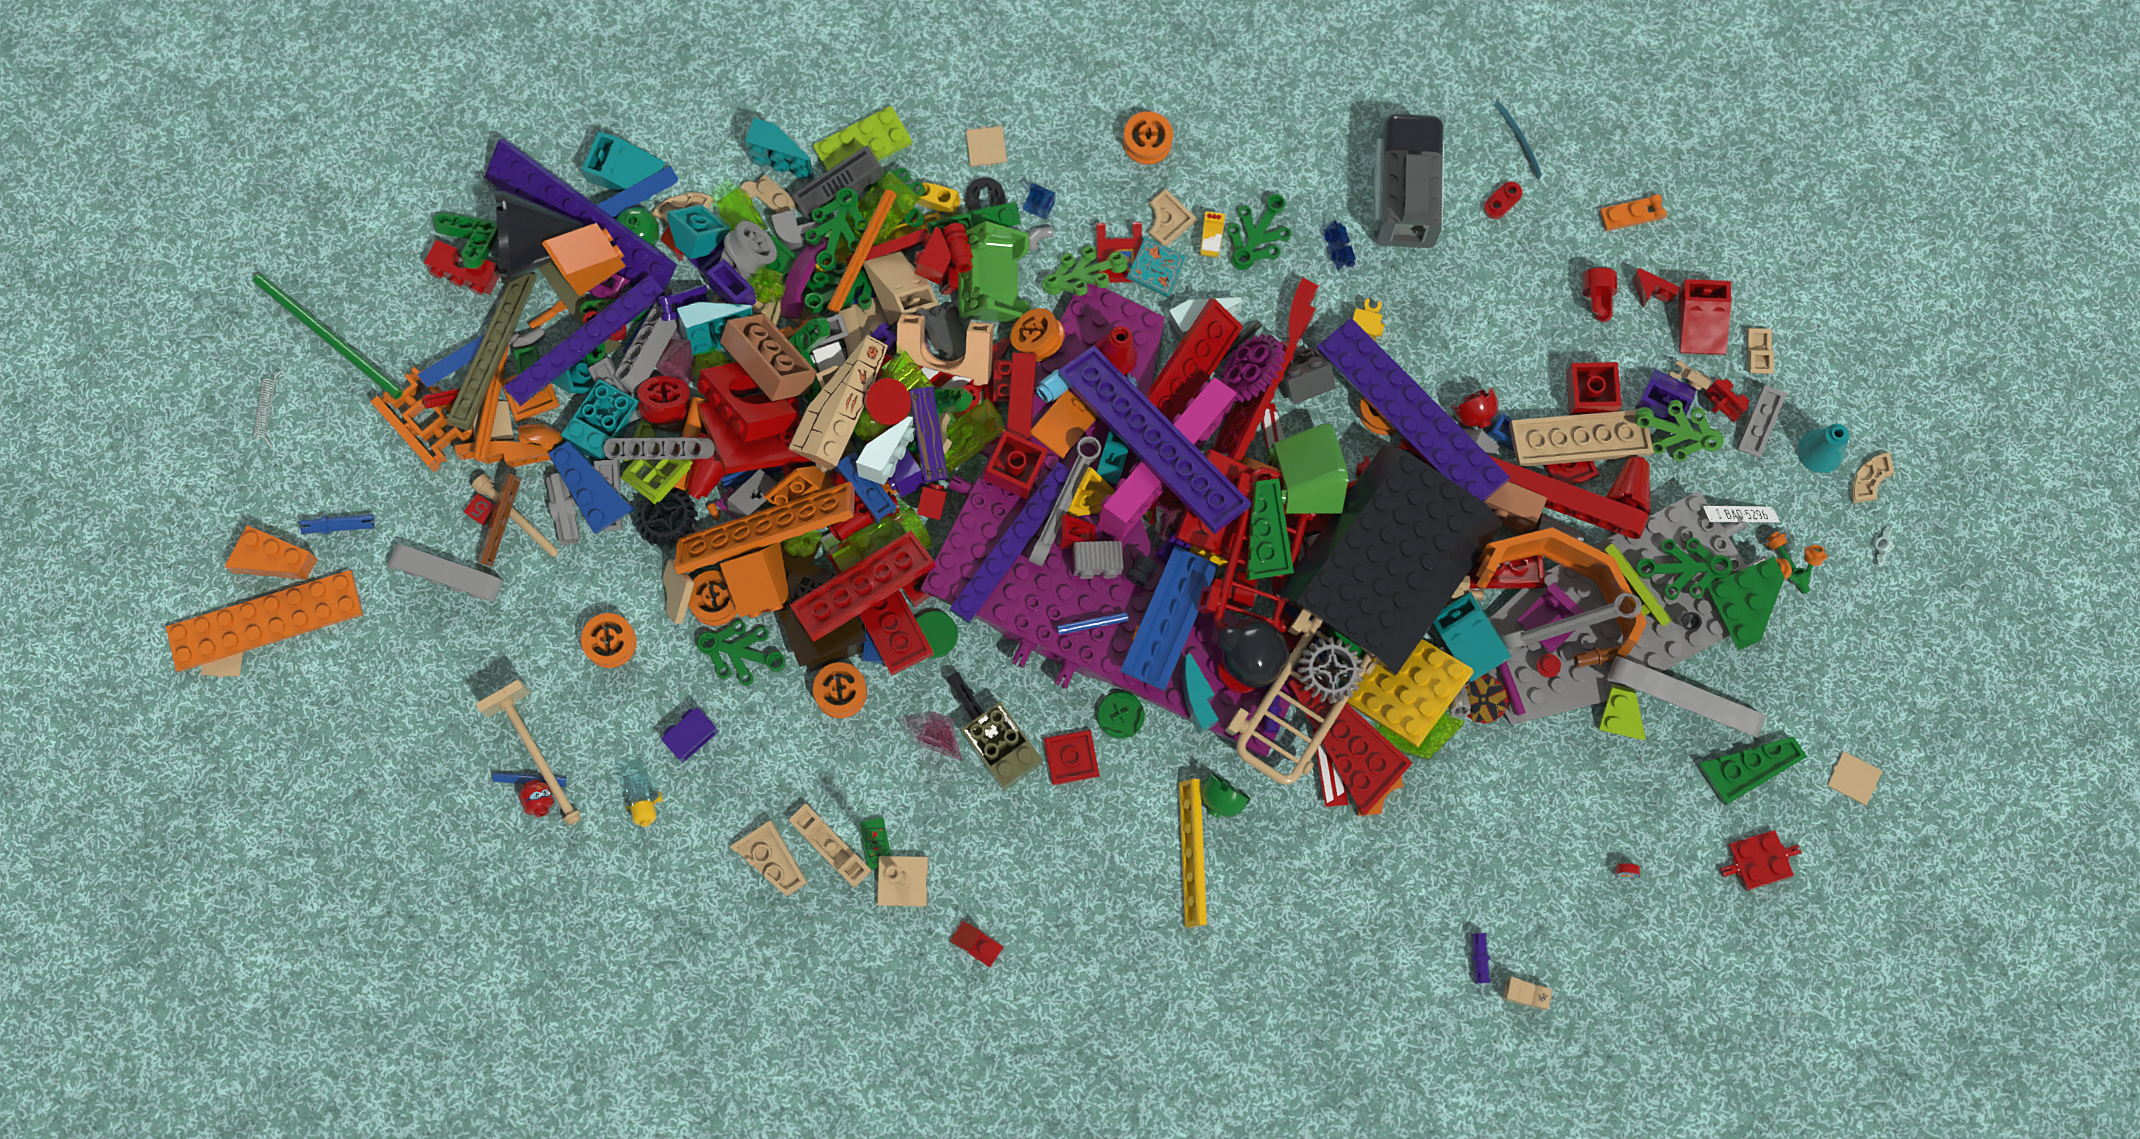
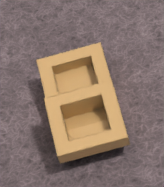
M1747 329L1749 373L1774 374V351H1771L1772 329Z

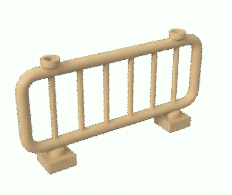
M1304 609L1298 613L1288 629V632L1295 636L1301 631L1304 634L1254 714L1248 721L1246 717L1249 713L1242 708L1238 709L1224 730L1232 736L1239 731L1241 734L1236 743L1239 757L1282 785H1290L1296 782L1302 773L1306 776L1309 774L1314 766V763L1310 761L1349 699L1345 695L1342 702L1335 698L1334 705L1326 718L1323 719L1280 691L1289 675L1298 680L1302 678L1301 675L1293 671V668L1314 635H1317L1326 642L1328 639L1327 636L1318 631L1322 621L1316 617L1312 621L1309 620L1311 614ZM1367 652L1362 658V662L1357 666L1364 668V672L1357 674L1361 677L1364 673L1370 675L1376 666V663L1372 661L1374 657ZM1315 658V663H1317L1318 665H1324V662H1322L1318 658ZM1329 666L1328 668H1326V670L1329 671V672L1332 673V674H1334L1335 672H1338V671H1335V670L1331 669L1330 666ZM1344 675L1338 676V678H1340L1344 682H1347V677H1345ZM1277 694L1322 723L1312 739L1267 711ZM1264 714L1309 743L1300 759H1297L1254 731ZM1251 735L1295 762L1296 766L1288 775H1283L1250 754L1246 750V743Z

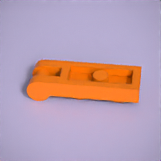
M1660 194L1646 199L1601 208L1599 211L1606 232L1667 217L1666 209L1662 208L1661 205L1663 200ZM1652 206L1654 212L1649 213L1647 207Z

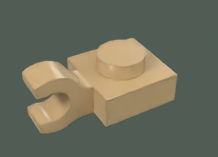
M1677 360L1676 364L1682 367V372L1675 373L1671 370L1670 375L1673 378L1687 377L1690 380L1688 384L1698 390H1701L1702 387L1706 390L1712 382L1711 378L1688 367L1683 361Z

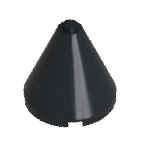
M495 190L496 203L502 202V206H496L500 267H507V269H500L501 283L513 282L553 261L542 243L548 239L583 228L582 222L507 190Z

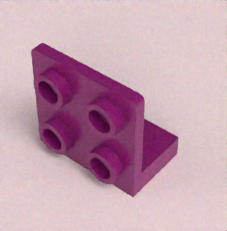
M1553 582L1517 622L1527 631L1585 611ZM1574 631L1539 641V643L1549 653H1553Z

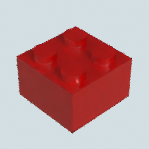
M1618 362L1571 363L1566 371L1569 416L1618 412L1622 406Z
M1005 430L985 470L984 480L1027 499L1045 462L1048 449Z

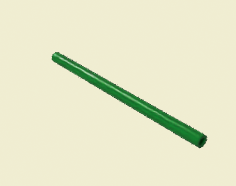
M257 274L253 278V282L394 399H399L403 395L401 388L262 274Z

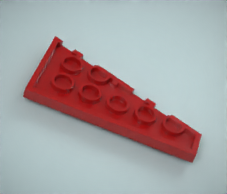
M1314 674V677L1317 680V682L1323 687L1327 688V686H1325V683ZM1294 677L1289 682V685L1299 703L1325 719L1334 703H1329L1327 698L1324 702H1320L1319 693L1316 697L1312 698L1311 693L1314 690L1311 688L1305 691L1304 687L1306 684L1301 683ZM1347 703L1322 741L1324 748L1363 817L1413 764ZM1305 713L1315 732H1317L1322 723Z

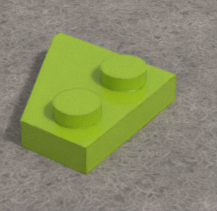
M1611 684L1599 722V730L1645 741L1646 737L1635 689Z

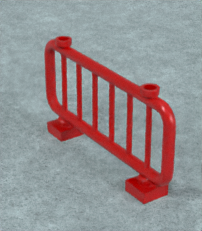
M1262 467L1256 469L1251 475L1244 472L1232 475L1231 483L1251 502L1252 506L1253 482L1259 481L1261 477H1267L1269 479L1279 478V482L1284 484L1282 473ZM1250 506L1249 509L1239 516L1221 588L1215 586L1204 587L1197 611L1202 613L1214 612V624L1219 632L1227 626L1223 621L1225 608L1267 621L1273 624L1281 633H1284L1288 626V620L1282 618L1286 602L1275 595L1233 581L1237 563L1247 566V561L1240 559L1239 554L1243 540L1249 542V537L1245 536L1248 520L1251 518ZM1299 513L1296 528L1293 529L1287 526V532L1294 534L1290 547L1293 570L1296 566L1307 520H1313L1316 513ZM1290 574L1276 576L1282 578L1281 586ZM1231 585L1277 601L1273 618L1270 619L1227 604Z

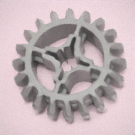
M1332 637L1327 639V643L1323 639H1319L1318 646L1312 643L1309 645L1311 651L1305 650L1303 652L1307 659L1301 658L1299 660V663L1305 666L1298 669V673L1305 674L1299 681L1301 683L1307 681L1308 685L1304 687V690L1308 691L1312 688L1314 690L1311 693L1312 698L1316 697L1319 693L1320 702H1324L1327 696L1329 703H1334L1335 696L1339 702L1344 701V695L1350 698L1352 696L1351 690L1357 691L1359 689L1355 682L1360 683L1363 681V678L1357 675L1364 672V668L1357 667L1362 662V659H1354L1353 656L1358 651L1354 650L1350 653L1348 651L1351 647L1350 643L1341 647L1342 639H1338L1335 645ZM1326 652L1327 657H1325L1324 665L1313 667L1316 656ZM1334 653L1340 655L1347 665H1341ZM1331 665V669L1338 672H1335L1331 676V673L1329 671L1323 669H1326ZM1314 674L1315 676H1321L1325 680L1327 688L1317 682ZM1349 674L1346 684L1340 689H1335L1337 677Z

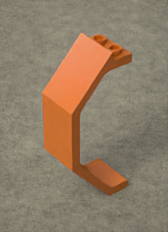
M1553 527L1488 543L1477 561L1481 563V566L1476 576L1480 577L1476 586L1484 590L1500 563L1542 555L1593 580L1600 589L1607 605L1614 603L1620 594H1632L1614 557ZM1626 597L1620 604V610L1623 614H1631L1636 608V603L1631 597ZM1642 612L1632 619L1622 616L1615 617L1623 633V640L1616 655L1626 658L1638 643L1647 623Z

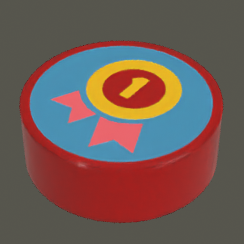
M1631 863L1617 864L1615 866V876L1631 879L1639 878L1640 867Z

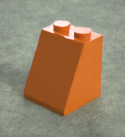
M597 223L548 239L542 243L563 277L579 297L626 267L621 260L624 254L617 245L612 246L610 242L614 239L606 228L601 230Z
M773 543L756 551H749L735 558H729L720 563L739 617L748 615L749 618H753L763 614L762 610L769 609L770 612L783 608V603L790 599L780 543Z

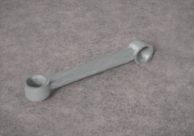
M1088 436L1079 441L1076 449L1077 459L1042 534L1032 551L1029 562L1040 567L1043 566L1061 527L1062 515L1067 514L1090 463L1096 461L1099 457L1101 445L1096 438ZM1084 443H1091L1096 447L1097 453L1092 457L1084 456L1080 451V446Z
M1623 593L1615 599L1614 603L1524 632L1511 633L1501 638L1509 652H1514L1527 647V645L1618 616L1627 619L1635 618L1641 612L1642 603L1637 596ZM1626 597L1633 598L1636 603V608L1631 614H1623L1620 610V604Z

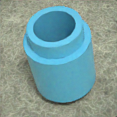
M1056 369L1039 383L1036 392L1044 402L1048 403L1055 401L1070 387L1058 376V370Z

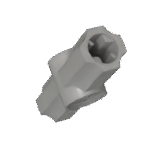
M560 473L552 474L546 478V483L551 500L549 502L550 513L553 521L556 523L559 542L561 545L575 544L581 541L576 520L578 513L574 510L576 504Z

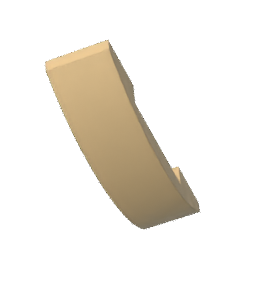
M806 803L788 820L853 888L872 872Z

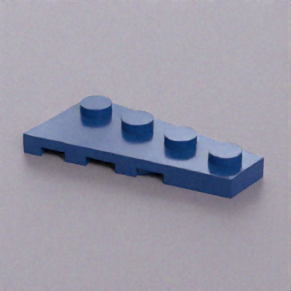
M567 441L549 453L594 534H598L636 510L630 503H627L616 488H613L606 481V478L591 465V462L572 442Z

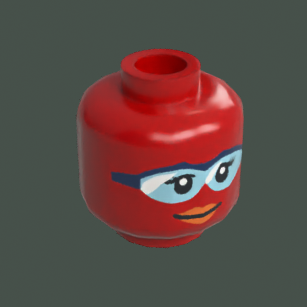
M533 780L524 784L518 795L524 813L535 815L536 818L547 815L549 809L554 804V798L549 786L546 783L540 782V780Z

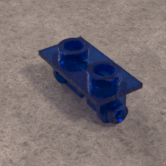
M1334 220L1324 230V238L1331 251V260L1335 263L1338 271L1345 264L1347 267H1353L1356 257L1352 246H1344V244L1350 242L1346 226Z

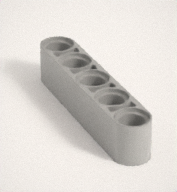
M673 288L664 290L665 295L677 293ZM656 301L615 372V379L631 393H637L639 386L648 380L679 325L678 318L662 321L661 313H663L662 305H659V301ZM672 303L671 307L673 311L675 310L674 303Z
M612 438L607 440L604 445L606 457L613 460L709 459L715 450L713 442L708 438Z
M396 544L387 564L393 570H403V573L416 578L421 576L425 578V581L440 585V583L444 584L448 589L460 593L461 591L467 592L471 597L480 600L484 598L490 600L492 604H494L503 583L501 579L401 544Z

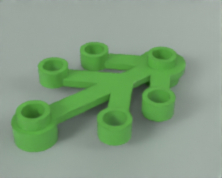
M1087 246L1083 248V257L1071 273L1066 274L1068 269L1075 265V259L1071 253L1061 256L1062 264L1055 274L1048 275L1043 279L1042 288L1049 295H1057L1064 290L1073 292L1078 296L1088 292L1087 284L1096 285L1098 288H1105L1110 283L1108 275L1106 273H1099L1093 276L1092 274L1107 269L1114 273L1123 272L1128 267L1126 257L1121 252H1115L1110 255L1109 260L1087 267L1097 257L1095 248Z
M1673 400L1668 405L1669 414L1675 416L1678 424L1654 417L1653 411L1647 407L1639 408L1635 413V423L1641 428L1652 426L1673 433L1662 439L1656 438L1652 440L1655 454H1661L1665 451V447L1687 439L1695 440V442L1686 446H1676L1673 450L1675 460L1684 461L1688 454L1701 449L1716 451L1723 446V435L1718 430L1711 429L1703 408L1696 407L1691 411V420L1699 425L1701 432L1692 429L1683 411V404L1678 400ZM1678 406L1680 409L1673 410L1672 407ZM1697 413L1702 414L1701 417H1695L1694 415ZM1646 418L1648 421H1641V419ZM1715 440L1716 442L1710 443L1708 441ZM1660 444L1662 447L1656 448L1654 445ZM1682 451L1684 454L1677 455V452Z

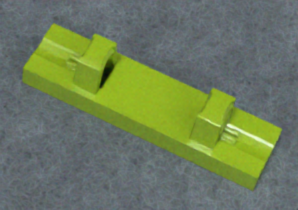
M1612 543L1605 548L1606 552L1615 558L1622 574H1624L1645 602L1641 609L1643 616L1645 617L1652 612L1662 626L1665 627L1670 624L1672 619L1618 547Z

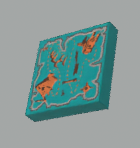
M1145 237L1127 279L1168 297L1186 256Z

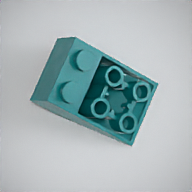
M754 118L745 139L750 160L761 167L765 165L772 166L774 170L781 173L786 171L792 172L800 179H807V177L814 179L810 157L776 124Z
M598 131L581 170L587 182L622 192L662 171L666 162L619 137Z
M697 302L677 308L682 340L691 358L724 349L725 347L721 344L720 340L727 321L753 316L751 305Z
M599 379L562 432L561 437L565 443L567 441L572 442L582 454L594 461L609 460L604 453L606 441L612 438L623 437L639 401Z
M1472 592L1445 607L1433 622L1454 657L1473 669L1474 673L1469 678L1470 682L1475 681L1512 657L1482 604Z

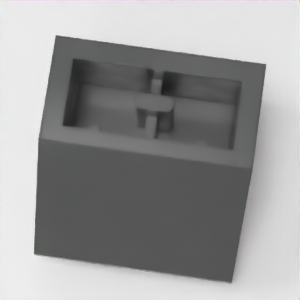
M1315 348L1303 349L1300 353L1294 355L1284 372V378L1280 382L1287 398L1293 404L1336 389L1330 363Z

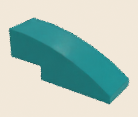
M1111 429L1109 430L1097 473L1105 481L1117 485L1129 447Z
M1190 653L1186 655L1182 664L1183 693L1191 721L1197 733L1200 734L1215 726L1219 719L1209 704V701L1212 700L1215 694Z

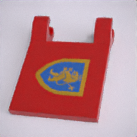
M1133 222V238L1106 239V224L1097 223L1098 263L1109 260L1112 253L1121 252L1126 257L1128 264L1127 269L1123 272L1114 273L1107 269L1098 272V274L1106 273L1110 283L1133 282L1127 279V276L1142 245V223Z

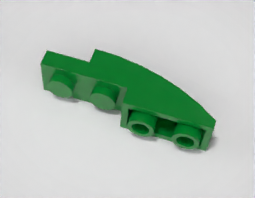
M1017 201L937 219L927 222L929 234L932 235L935 227L940 228L943 234V229L953 223L963 224L967 231L985 221L1005 227L1019 225L1022 222Z

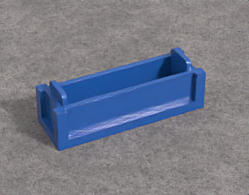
M854 451L838 462L835 472L837 474L840 473L846 482H852L855 494L874 517V522L877 525L886 515L895 513L897 506L879 483L858 476L856 462L859 457Z

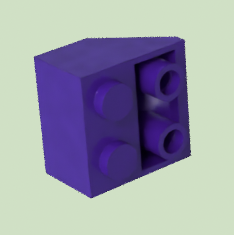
M1654 369L1635 409L1638 410L1642 407L1650 408L1654 413V417L1678 424L1675 416L1670 415L1668 412L1669 403L1673 400L1680 401L1683 404V411L1687 415L1697 389ZM1678 406L1672 407L1673 410L1680 409Z

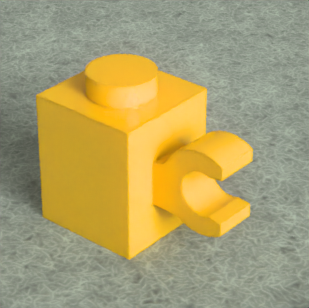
M1367 298L1363 306L1364 310L1355 309L1353 320L1376 341L1377 336H1382L1385 325L1381 323L1382 314H1378L1382 303L1379 301L1376 308L1369 307L1370 299Z

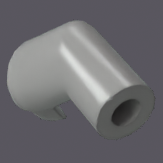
M1052 226L1031 230L1029 233V251L1037 250V242L1040 239L1053 237Z
M537 327L523 336L518 333L513 334L510 343L513 344V348L522 349L544 338L545 334L542 328Z

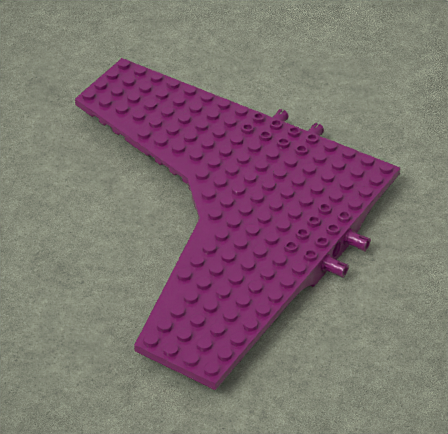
M1087 284L1088 292L1084 295L1078 296L1074 294L1060 320L1065 330L1062 345L1055 354L1046 360L1040 361L1036 366L1032 429L1058 400L1057 398L1055 401L1044 402L1036 392L1039 383L1054 370H1060L1094 346L1097 340L1118 326L1128 328L1132 334L1138 357L1137 364L1130 374L1136 378L1138 384L1136 388L1145 396L1152 384L1165 317L1106 288H1098L1096 285ZM1071 388L1068 389L1071 393H1073L1075 396L1081 399ZM1099 416L1070 449L1064 459L1031 435V442L1048 449V452L1027 499L984 480L985 470L1004 431H1007V424L994 445L975 435L969 449L986 456L987 462L978 480L974 483H970L957 475L953 476V480H951L948 488L967 496V501L935 560L936 567L928 573L921 591L952 606L1055 465L1060 462L1072 470L1077 459L1076 449L1078 443L1084 437H1094L1101 445L1098 459L1089 465V467L1097 472L1110 430ZM1084 443L1080 446V451L1084 456L1092 457L1097 453L1096 447L1091 443ZM1130 448L1118 483L1122 478L1127 479L1131 475L1129 471L1136 463L1137 455ZM1107 482L1115 490L1117 485ZM1099 513L1073 516L1095 525L1096 542H1117V540L1098 527ZM1048 516L975 616V618L999 631L1005 638L1019 644L1013 658L1010 660L1011 663L1016 665L1019 658L1022 657L1018 667L1024 668L1031 651H1034L1062 665L1054 680V683L1059 686L1062 679L1065 678L1061 688L1067 689L1074 672H1077L1089 679H1097L1126 690L1192 722L1186 707L1182 684L1183 660L1186 655L1191 653L1215 694L1212 700L1209 701V704L1219 720L1215 726L1208 730L1236 744L1241 733L1238 731L1232 736L1224 730L1240 708L1249 713L1246 720H1250L1265 696L1266 686L1256 688L1250 693L1238 694L1229 691V688L1223 682H1220L1217 667L1222 657V650L1217 641L1219 631L1214 624V612H1198L1165 691L1120 672L1133 643L1132 636L1135 628L1140 626L1166 567L1153 550L1142 519L1137 522L1121 541L1123 571L1121 575L1112 579L1104 578L1103 575H1094V578L1081 579L1080 576L1073 575L1072 549H1059L1061 527L1043 566L1040 567L1029 562L1032 551L1049 519ZM1138 554L1150 558L1157 565L1154 573L1149 574V582L1146 587L1136 586L1125 577L1128 569L1133 567V560ZM1225 608L1223 616L1225 625H1235L1241 621ZM1127 612L1128 615L1127 622L1058 635L1056 629L1058 625ZM1295 665L1293 671L1298 673L1299 667ZM1289 675L1280 691L1293 699L1295 694L1289 682L1294 677ZM1280 696L1279 707L1282 708V711L1279 712V718L1284 720L1291 703ZM1264 714L1254 731L1274 742L1277 733L1264 732ZM1251 735L1246 743V749L1264 758L1267 757L1271 749L1269 745Z

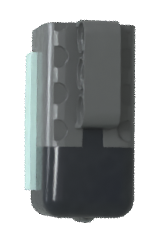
M1391 114L1385 120L1381 137L1377 139L1375 146L1373 229L1377 231V244L1380 246L1432 248L1437 243L1443 223V123L1440 118L1433 115Z

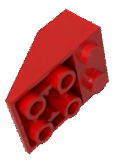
M1684 279L1678 292L1679 352L1683 354L1726 355L1732 303L1731 281Z

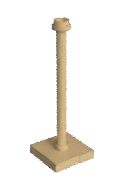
M517 679L501 690L476 703V706L480 713L487 717L501 710L507 713L566 816L563 819L564 823L571 826L582 819L580 817L581 813L579 810L574 811L514 707L516 701L531 693L527 685Z
M879 856L878 906L927 907L928 857Z

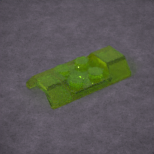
M891 171L885 175L876 187L873 186L856 205L862 217L867 219L869 223L885 190L889 189L896 193V198L872 247L881 244L921 199ZM849 212L846 221L856 239L861 240L863 234L857 231L855 220ZM861 223L859 228H864L866 223ZM841 232L837 246L850 256L853 253H851L848 241ZM854 244L852 249H856L858 244Z
M988 399L947 427V438L952 442L944 455L947 473L984 449V445L995 440L1006 430L1000 414ZM916 454V456H917V457L919 458V460L921 461L920 454H918V455Z
M908 507L891 517L888 516L882 519L877 525L874 523L848 537V540L827 551L842 573L911 530L925 549L932 547L933 544L915 510Z

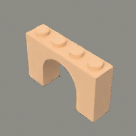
M901 315L897 323L896 366L898 359L929 369L974 379V385L988 384L992 369L994 324L971 321L967 329L966 354L958 360L943 361L934 357L926 348L924 342L925 316Z

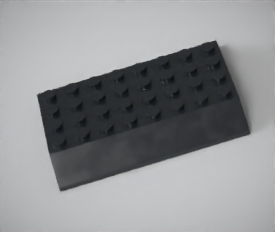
M1383 445L1345 497L1342 513L1333 514L1294 568V573L1289 575L1276 593V596L1295 609L1297 606L1301 607L1375 657L1377 665L1396 677L1503 522L1485 502L1406 450Z

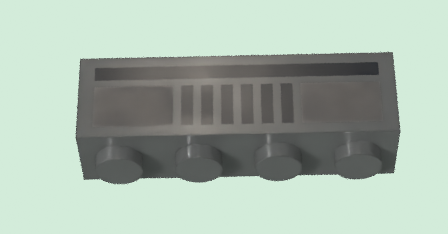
M866 145L792 195L804 216L813 222V210L833 202L840 189L851 188L859 195L863 192L864 188L870 184L878 183L887 173L875 153ZM822 213L817 214V215H816V218H817V219L821 218V217L823 216V214H822Z

